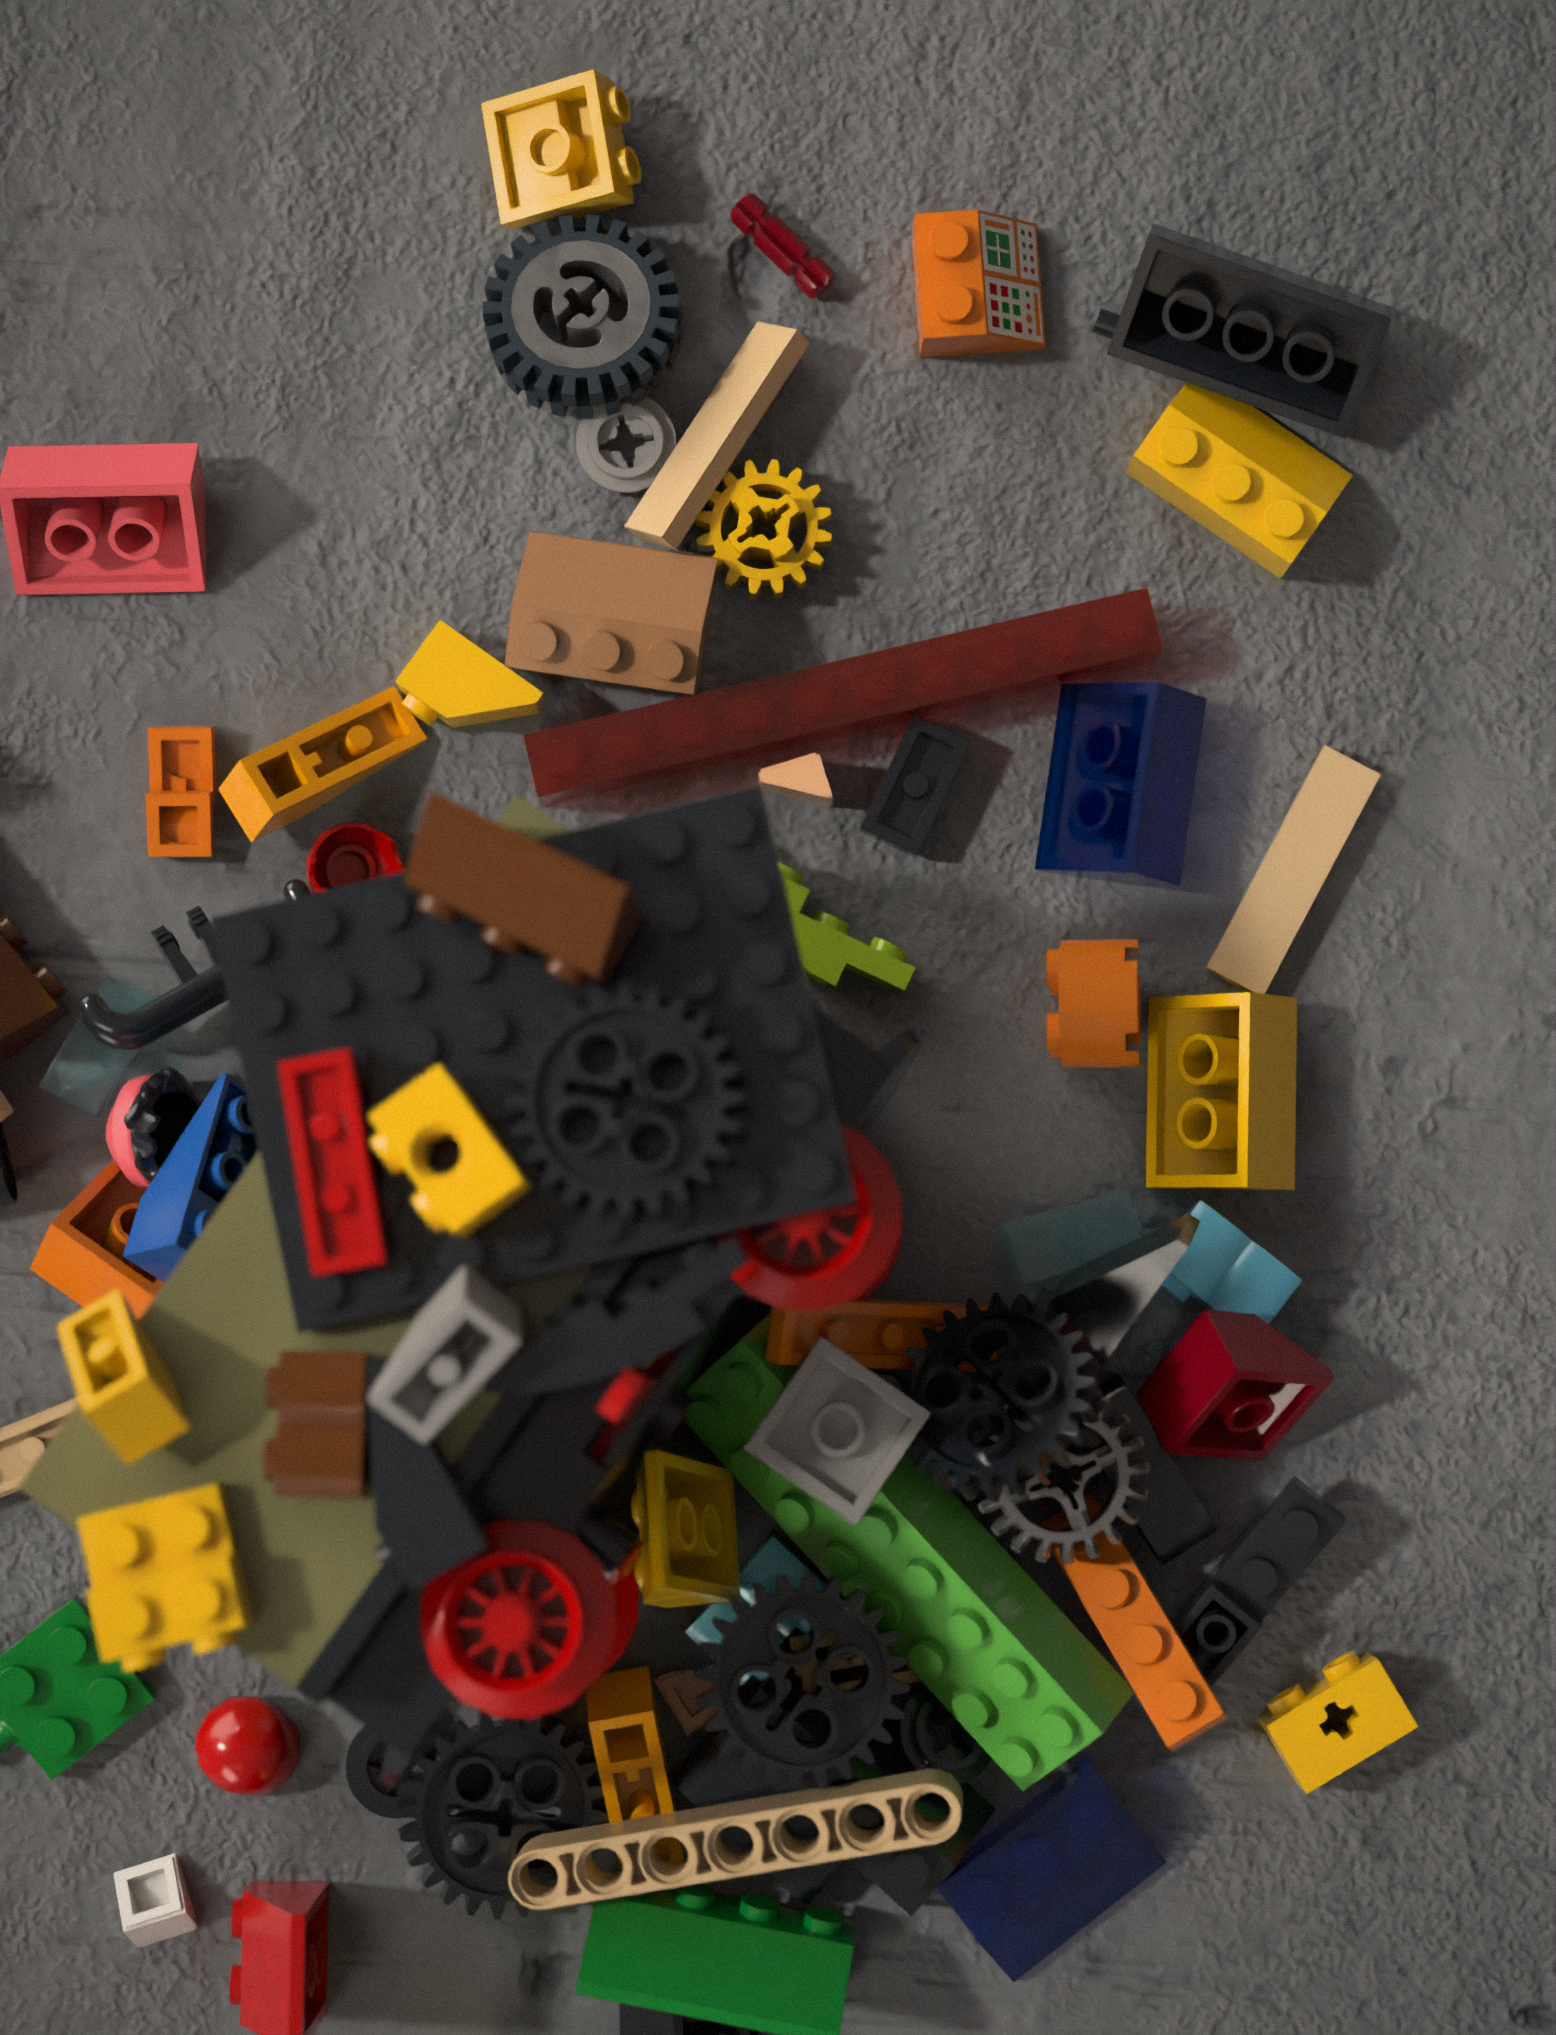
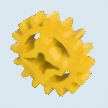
M752 460L745 461V477L737 480L727 470L722 478L725 490L722 493L714 490L707 501V504L713 508L712 512L702 511L696 518L697 526L710 530V533L703 534L696 539L698 551L703 552L714 551L715 554L711 557L719 558L717 572L723 569L728 571L725 580V588L732 591L741 581L748 583L750 599L756 600L761 586L770 585L772 593L776 599L783 598V582L790 579L797 587L802 589L806 586L807 581L803 568L807 566L820 571L824 566V559L815 551V547H831L832 534L818 529V526L831 521V510L825 507L814 508L813 505L821 497V488L817 484L803 490L800 487L803 470L797 467L785 478L779 475L778 460H771L766 473H758ZM755 491H773L783 496L778 500L758 497ZM731 506L738 518L737 529L728 534V539L723 541L721 535L722 522L727 510ZM804 518L807 534L803 546L797 553L789 536L790 531L798 526L799 521ZM760 519L765 525L775 521V539L769 541L763 534L752 538L753 521ZM750 559L770 562L773 568L756 569L746 566L744 563Z

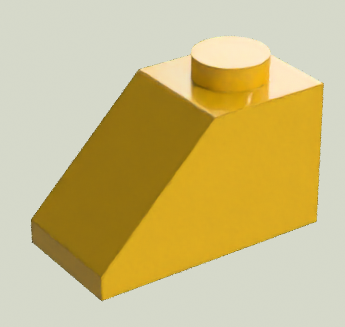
M441 620L438 621L395 680L400 691L406 695L401 705L430 726H433L438 718L450 727L455 728L539 714L547 705V700L542 691L508 667H504V664Z
M116 1289L57 1325L83 1412L127 1465H130L149 1452L165 1446L171 1439L190 1428L174 1381L119 1289Z

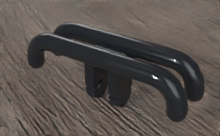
M299 879L289 880L283 888L285 900L311 894L305 882ZM199 905L186 912L189 919L188 925L195 937L203 944L213 967L197 974L181 952L173 933L168 931L164 925L153 930L150 933L180 985L128 1013H117L111 1010L103 998L96 993L83 995L78 1006L82 1014V1020L86 1028L99 1042L114 1049L134 1050L151 1044L228 1000L213 927Z

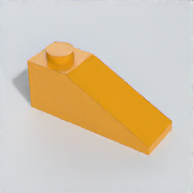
M395 686L238 761L218 790L251 843L306 816L419 747L427 740L426 735L412 713L401 705L403 699Z
M649 1666L602 1674L586 1689L588 1725L609 1822L676 1812ZM663 1837L656 1841L657 1852L664 1860L671 1863H679L685 1860L682 1842L679 1839ZM616 1853L619 1869H623L621 1857Z

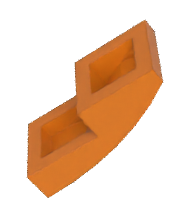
M215 725L148 727L150 791L146 793L148 857H212L214 852L216 802Z

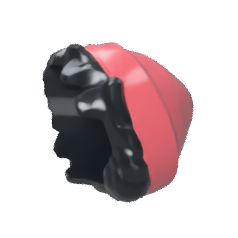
M172 1067L163 1068L155 1074H146L129 1080L118 1094L117 1100L107 1119L106 1142L111 1156L125 1176L140 1188L147 1189L202 1104L195 1096V1090L192 1085L188 1084L185 1076Z

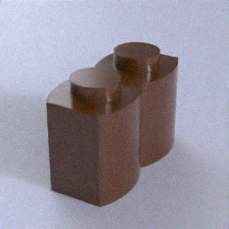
M280 1350L279 1365L269 1366L265 1386L268 1409H277L278 1424L276 1438H267L264 1444L263 1476L266 1482H274L275 1496L370 1498L372 1460L367 1363L376 1359L375 1354L369 1352Z

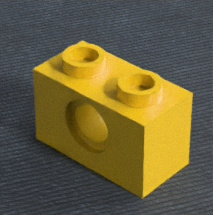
M437 1064L368 1115L380 1132L370 1139L373 1146L395 1174L404 1168L408 1171L421 1190L412 1197V1200L425 1220L437 1233L447 1226L452 1234L465 1238L533 1188L454 1075L440 1064ZM442 1138H457L462 1147V1158L459 1165L448 1174H434L429 1165L431 1148Z

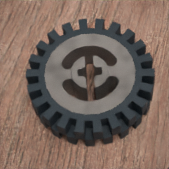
M586 214V227L575 228L573 215L559 217L560 231L550 233L546 221L533 226L535 236L533 242L529 244L522 235H519L511 242L513 257L510 259L501 253L494 263L497 278L488 276L484 288L487 301H482L487 339L494 363L500 375L505 373L508 386L517 395L524 390L527 401L532 406L540 409L544 401L550 402L552 414L565 418L568 406L577 407L580 419L593 418L592 406L604 404L607 416L621 412L619 400L626 396L633 406L645 399L643 386L648 383L656 389L664 380L662 367L672 368L677 358L675 344H681L682 315L677 281L673 269L668 270L666 256L658 247L651 251L649 237L639 230L632 238L629 237L627 223L613 219L610 229L607 230L602 228L600 215ZM596 287L603 288V289L597 294ZM606 290L616 295L627 307L626 316L623 320L617 322L612 320L609 297ZM553 312L559 341L563 344L569 339L570 347L551 340L540 329V320L544 313Z

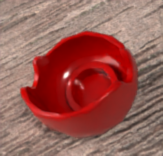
M341 822L321 833L306 859V875L312 893L407 871V868L402 864L396 841L386 833L379 832L375 827L358 822Z
M256 1696L227 1698L207 1712L196 1732L194 1751L198 1755L197 1762L201 1770L218 1788L230 1794L241 1796L270 1794L290 1780L301 1757L299 1730L295 1721L287 1717L269 1700Z

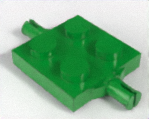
M78 1595L0 1655V1754L13 1743H16L17 1746L32 1755L51 1780L145 1708L157 1696L137 1669L124 1672L121 1658L102 1662L91 1611Z

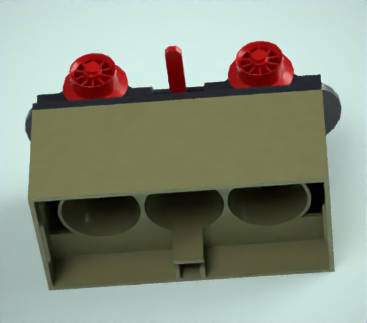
M517 793L496 821V823L531 840L570 831ZM812 1000L859 1203L714 1237L719 1246L732 1238L749 1263L691 1303L707 1327L675 1348L634 1368H626L623 1372L598 1381L560 1390L528 1394H484L480 1387H478L434 1434V1437L490 1533L495 1545L425 1586L410 1591L405 1580L398 1584L393 1583L377 1557L374 1547L383 1541L375 1529L373 1479L370 1498L275 1496L274 1482H266L264 1480V1444L267 1438H276L278 1424L277 1409H268L266 1404V1376L269 1366L279 1365L280 1350L369 1352L375 1354V1358L380 1356L390 1357L391 1359L416 1316L426 1305L305 1334L297 1333L260 1152L253 1159L138 1320L176 1385L190 1428L171 1439L165 1446L153 1450L127 1465L84 1414L79 1402L19 1485V1488L80 1532L77 1518L222 1483L254 1624L234 1629L237 1644L234 1645L314 1704L318 1705L326 1700H330L388 1743V1747L383 1760L380 1779L394 1789L413 1770L438 1736L445 1731L464 1703L494 1717L536 1718L570 1705L624 1654L638 1623L639 1585L632 1567L643 1549L644 1542L641 1540L634 1548L639 1537L604 1513L601 1508L654 1433L657 1432L667 1440L679 1425L694 1402L683 1392L745 1304L761 1301L782 1310L822 1311L853 1298L867 1299L888 1279L902 1246L901 1194L888 1161L864 1136L897 1091L899 1083L924 1045L928 1033L918 1026H912L876 1051L817 1010L816 1003ZM704 1240L497 1289L520 1306L521 1341L527 1347L549 1331L542 1319L577 1294L584 1305L595 1298H600L614 1320H616L625 1313L618 1303L621 1298L651 1277H654L660 1287L666 1285L684 1272L677 1259Z

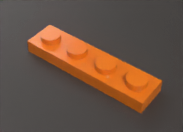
M853 1298L822 1311L782 1310L772 1305L765 1360L778 1365L800 1366L817 1339L822 1336L866 1368L913 1369L915 1363L905 1350L907 1347H916L923 1350L927 1347L929 1342L925 1338L922 1328L927 1326L940 1333L946 1328L943 1311L948 1309L958 1319L966 1316V1304ZM977 1304L982 1311L988 1310L989 1305ZM997 1350L991 1355L989 1361L996 1359ZM962 1362L958 1366V1369L961 1371L978 1372L968 1362Z
M1092 1492L1084 1496V1502L1087 1507L1086 1511L1089 1518H1091L1101 1509L1102 1504ZM1063 1510L1039 1524L1049 1528L1071 1527L1068 1517ZM1102 1532L1093 1536L1100 1555L1094 1559L1088 1557L1082 1542L1073 1543L1075 1558L1072 1564H1064L1060 1557L1059 1544H1052L1051 1550L1168 1749L1172 1752L1228 1718L1218 1698L1123 1540L1118 1545H1113L1105 1538Z

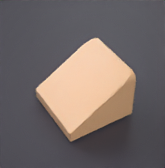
M816 752L760 769L758 773L759 785H761L762 790L765 792L831 807L833 805V796L820 754L816 755Z

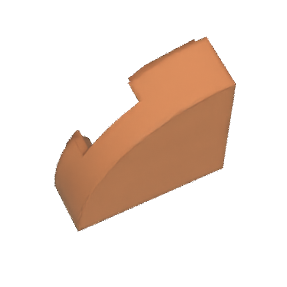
M685 1667L661 1673L654 1677L653 1681L687 1735L703 1726L712 1715L717 1713L716 1706L697 1705L695 1697L712 1689V1682L695 1677L694 1669L696 1668ZM738 1692V1697H739V1700L741 1701V1700H742V1696H741L740 1693Z

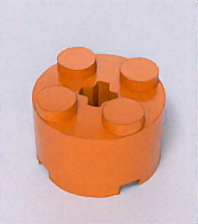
M1139 939L1061 940L1060 949H1047V988H1050L1051 995H1059V1013H1047V1051L1050 1052L1051 1059H1061L1062 1068H1140L1141 1057L1139 1051H1128V1045H1141V973H1138V960H1127V957H1140Z

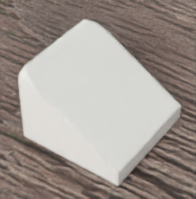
M176 1853L113 1873L123 1932L136 1947H145L197 1929L195 1911Z

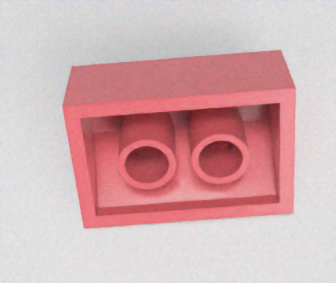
M198 443L8 447L0 475V507L16 595L205 591L206 496Z

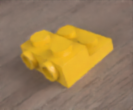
M592 69L481 103L501 225L513 230L565 214L573 215V217L580 219L586 217V214L594 215L634 203L632 185L640 183L641 168L635 151L630 146L625 147L622 124L629 123L631 120V108L624 89L620 85L615 86L614 81Z
M222 1483L77 1518L93 1588L87 1590V1596L102 1662L121 1658L124 1672L167 1661L164 1649L166 1646L191 1640L194 1654L237 1644L234 1629L254 1624Z

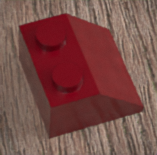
M1205 1309L1200 1316L1194 1319L1189 1330L1167 1357L1157 1364L1155 1371L1138 1390L1137 1395L1167 1454L1264 1460L1335 1377L1330 1368L1255 1314Z

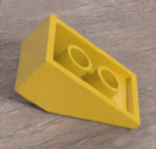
M658 1450L644 1452L636 1472L637 1490L633 1492L631 1499L633 1521L637 1528H639L640 1541L643 1540L644 1542L641 1555H639L635 1563V1578L639 1585V1591L643 1594V1604L676 1608L730 1602L729 1599L732 1596L741 1600L733 1474L725 1468Z

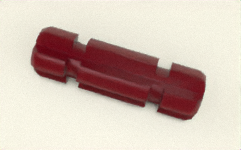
M750 192L742 197L730 212L732 223L746 236L752 234L753 243L787 277L794 275L796 277L795 284L809 298L815 299L824 293L834 280L833 269L819 256L813 258L810 253L812 249L777 214L771 217L768 211L769 207L756 194Z

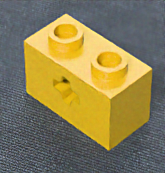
M1350 1651L1337 1657L1322 1668L1321 1671L1325 1676L1324 1679L1304 1691L1300 1684L1284 1689L1267 1701L1266 1705L1270 1711L1258 1718L1296 1784L1306 1794L1418 1727L1380 1661L1368 1652L1358 1657L1355 1651ZM1329 1703H1334L1341 1709L1349 1708L1340 1716L1344 1725L1340 1730L1334 1731L1327 1724L1319 1726L1328 1718L1324 1708Z

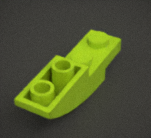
M780 863L806 977L835 992L845 969L903 996L916 968L905 963L908 952L877 937L873 938L870 946L847 935L851 927L849 924L823 911L816 910L813 918L803 915L802 912L810 897V889L800 885L804 877L801 873Z

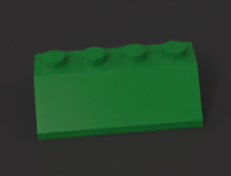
M617 1869V1870H615V1871H614L613 1873H611V1874L620 1872V1871H622L623 1869ZM703 1883L597 1900L593 1903L575 1994L778 2035H840L854 1948L855 1921L845 1920L841 1913L825 1907H809L806 1909V1912L780 1907L779 1902L775 1899L759 1894H747L742 1896L741 1899L716 1894L712 1887Z

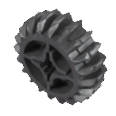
M1033 1394L1031 1400L1037 1399ZM1100 1397L1092 1407L1100 1417L1099 1421L1085 1424L1098 1434L1105 1445L1092 1451L1086 1450L1075 1454L1064 1450L1072 1465L1077 1464L1080 1466L1090 1462L1077 1468V1478L1069 1477L1075 1482L1069 1488L1074 1501L1073 1506L1068 1496L1055 1484L1045 1486L1041 1483L1030 1488L1032 1485L1040 1483L1035 1475L1026 1478V1494L1023 1497H1019L1010 1485L1004 1484L999 1502H993L989 1497L983 1498L978 1502L977 1506L981 1513H989L998 1508L1002 1509L1004 1514L996 1519L991 1526V1530L996 1536L1006 1533L1013 1525L1019 1529L1011 1542V1548L1017 1553H1021L1026 1548L1032 1537L1038 1540L1035 1548V1559L1039 1562L1045 1563L1050 1556L1052 1544H1059L1062 1562L1064 1564H1072L1075 1558L1073 1543L1082 1542L1088 1557L1094 1559L1100 1555L1093 1536L1102 1532L1108 1541L1113 1545H1118L1122 1541V1537L1110 1525L1112 1521L1118 1516L1130 1525L1137 1523L1138 1515L1132 1510L1123 1507L1126 1497L1138 1501H1145L1147 1499L1148 1491L1146 1489L1129 1485L1130 1476L1148 1474L1150 1467L1148 1463L1142 1461L1128 1462L1127 1454L1140 1450L1144 1446V1442L1139 1436L1129 1437L1123 1441H1120L1117 1435L1124 1431L1131 1422L1127 1415L1120 1414L1108 1424L1103 1421L1111 1404L1108 1399ZM1005 1404L1001 1407L1024 1431L1028 1432L1034 1428L1032 1422L1024 1416L1020 1418L1009 1405ZM995 1433L989 1439L998 1442L1003 1433ZM1113 1464V1482L1109 1496L1101 1509L1089 1518L1083 1497L1084 1485L1091 1476L1102 1471V1468ZM1044 1496L1054 1497L1066 1513L1071 1527L1049 1528L1038 1525L1025 1518L1018 1511L1015 1504L1027 1499L1033 1500Z

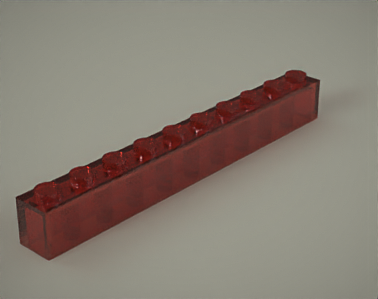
M1143 588L525 734L523 737L537 796L542 807L909 721L912 720L914 714L922 718L1154 663L1162 651V645L1148 589Z

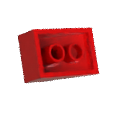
M252 1880L243 1890V1898H235L233 1901L231 1933L233 1939H242L241 1964L232 1965L231 2005H240V2025L257 2035H313L327 2013L330 1881Z

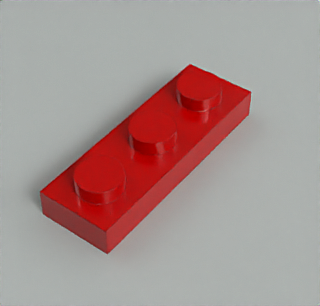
M343 1049L278 1062L312 1276L323 1277L389 1264L354 1052L350 1049Z

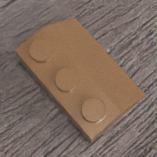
M531 530L511 603L504 667L694 695L704 679L719 558Z

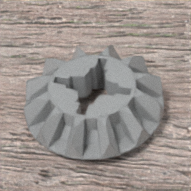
M626 396L619 400L621 412L607 416L604 404L592 406L593 418L581 419L576 433V452L583 470L589 479L604 487L610 493L629 492L637 495L641 490L650 487L676 447V434L671 419L660 405L647 397L633 406ZM625 420L626 429H630L633 439L643 438L644 441H647L644 442L643 446L635 448L634 467L628 468L627 461H623L620 452H610L609 449L599 451L608 448V445L618 442L617 432L620 431L618 421Z

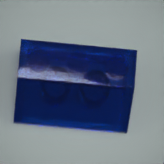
M1161 682L1061 683L1035 870L1129 885L1180 886L1207 698Z
M1086 1757L969 1848L956 1868L937 1889L978 1943L1009 1978L1015 1982L1167 1862Z

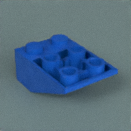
M228 1073L219 1076L141 1197L123 1257L164 1283L259 1153L246 1086Z

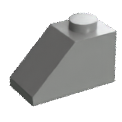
M464 1264L416 1316L370 1392L368 1402L425 1445L521 1343L520 1306L467 1264Z

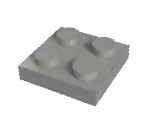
M821 1336L817 1339L743 1449L845 1521L855 1525L931 1413Z

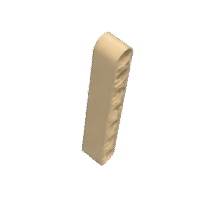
M925 1769L831 1785L823 1789L813 1788L542 1834L531 1838L523 1846L509 1871L508 1885L512 1895L521 1905L530 1909H549L937 1844L949 1839L956 1832L961 1821L963 1792L959 1782L951 1774L940 1769ZM927 1792L938 1793L949 1802L951 1810L945 1817L928 1819L917 1811L914 1801L920 1795ZM859 1804H871L883 1813L885 1823L874 1830H863L852 1822L849 1811ZM794 1815H805L817 1824L819 1835L809 1841H799L792 1838L787 1832L784 1821ZM728 1826H740L751 1834L754 1846L744 1852L732 1851L723 1844L720 1831ZM663 1837L679 1839L686 1846L688 1858L679 1863H671L664 1860L657 1852L656 1841ZM598 1848H609L615 1851L621 1857L623 1870L614 1874L600 1871L593 1863L591 1852ZM533 1859L549 1861L556 1868L558 1881L552 1884H541L535 1881L530 1876L527 1862Z

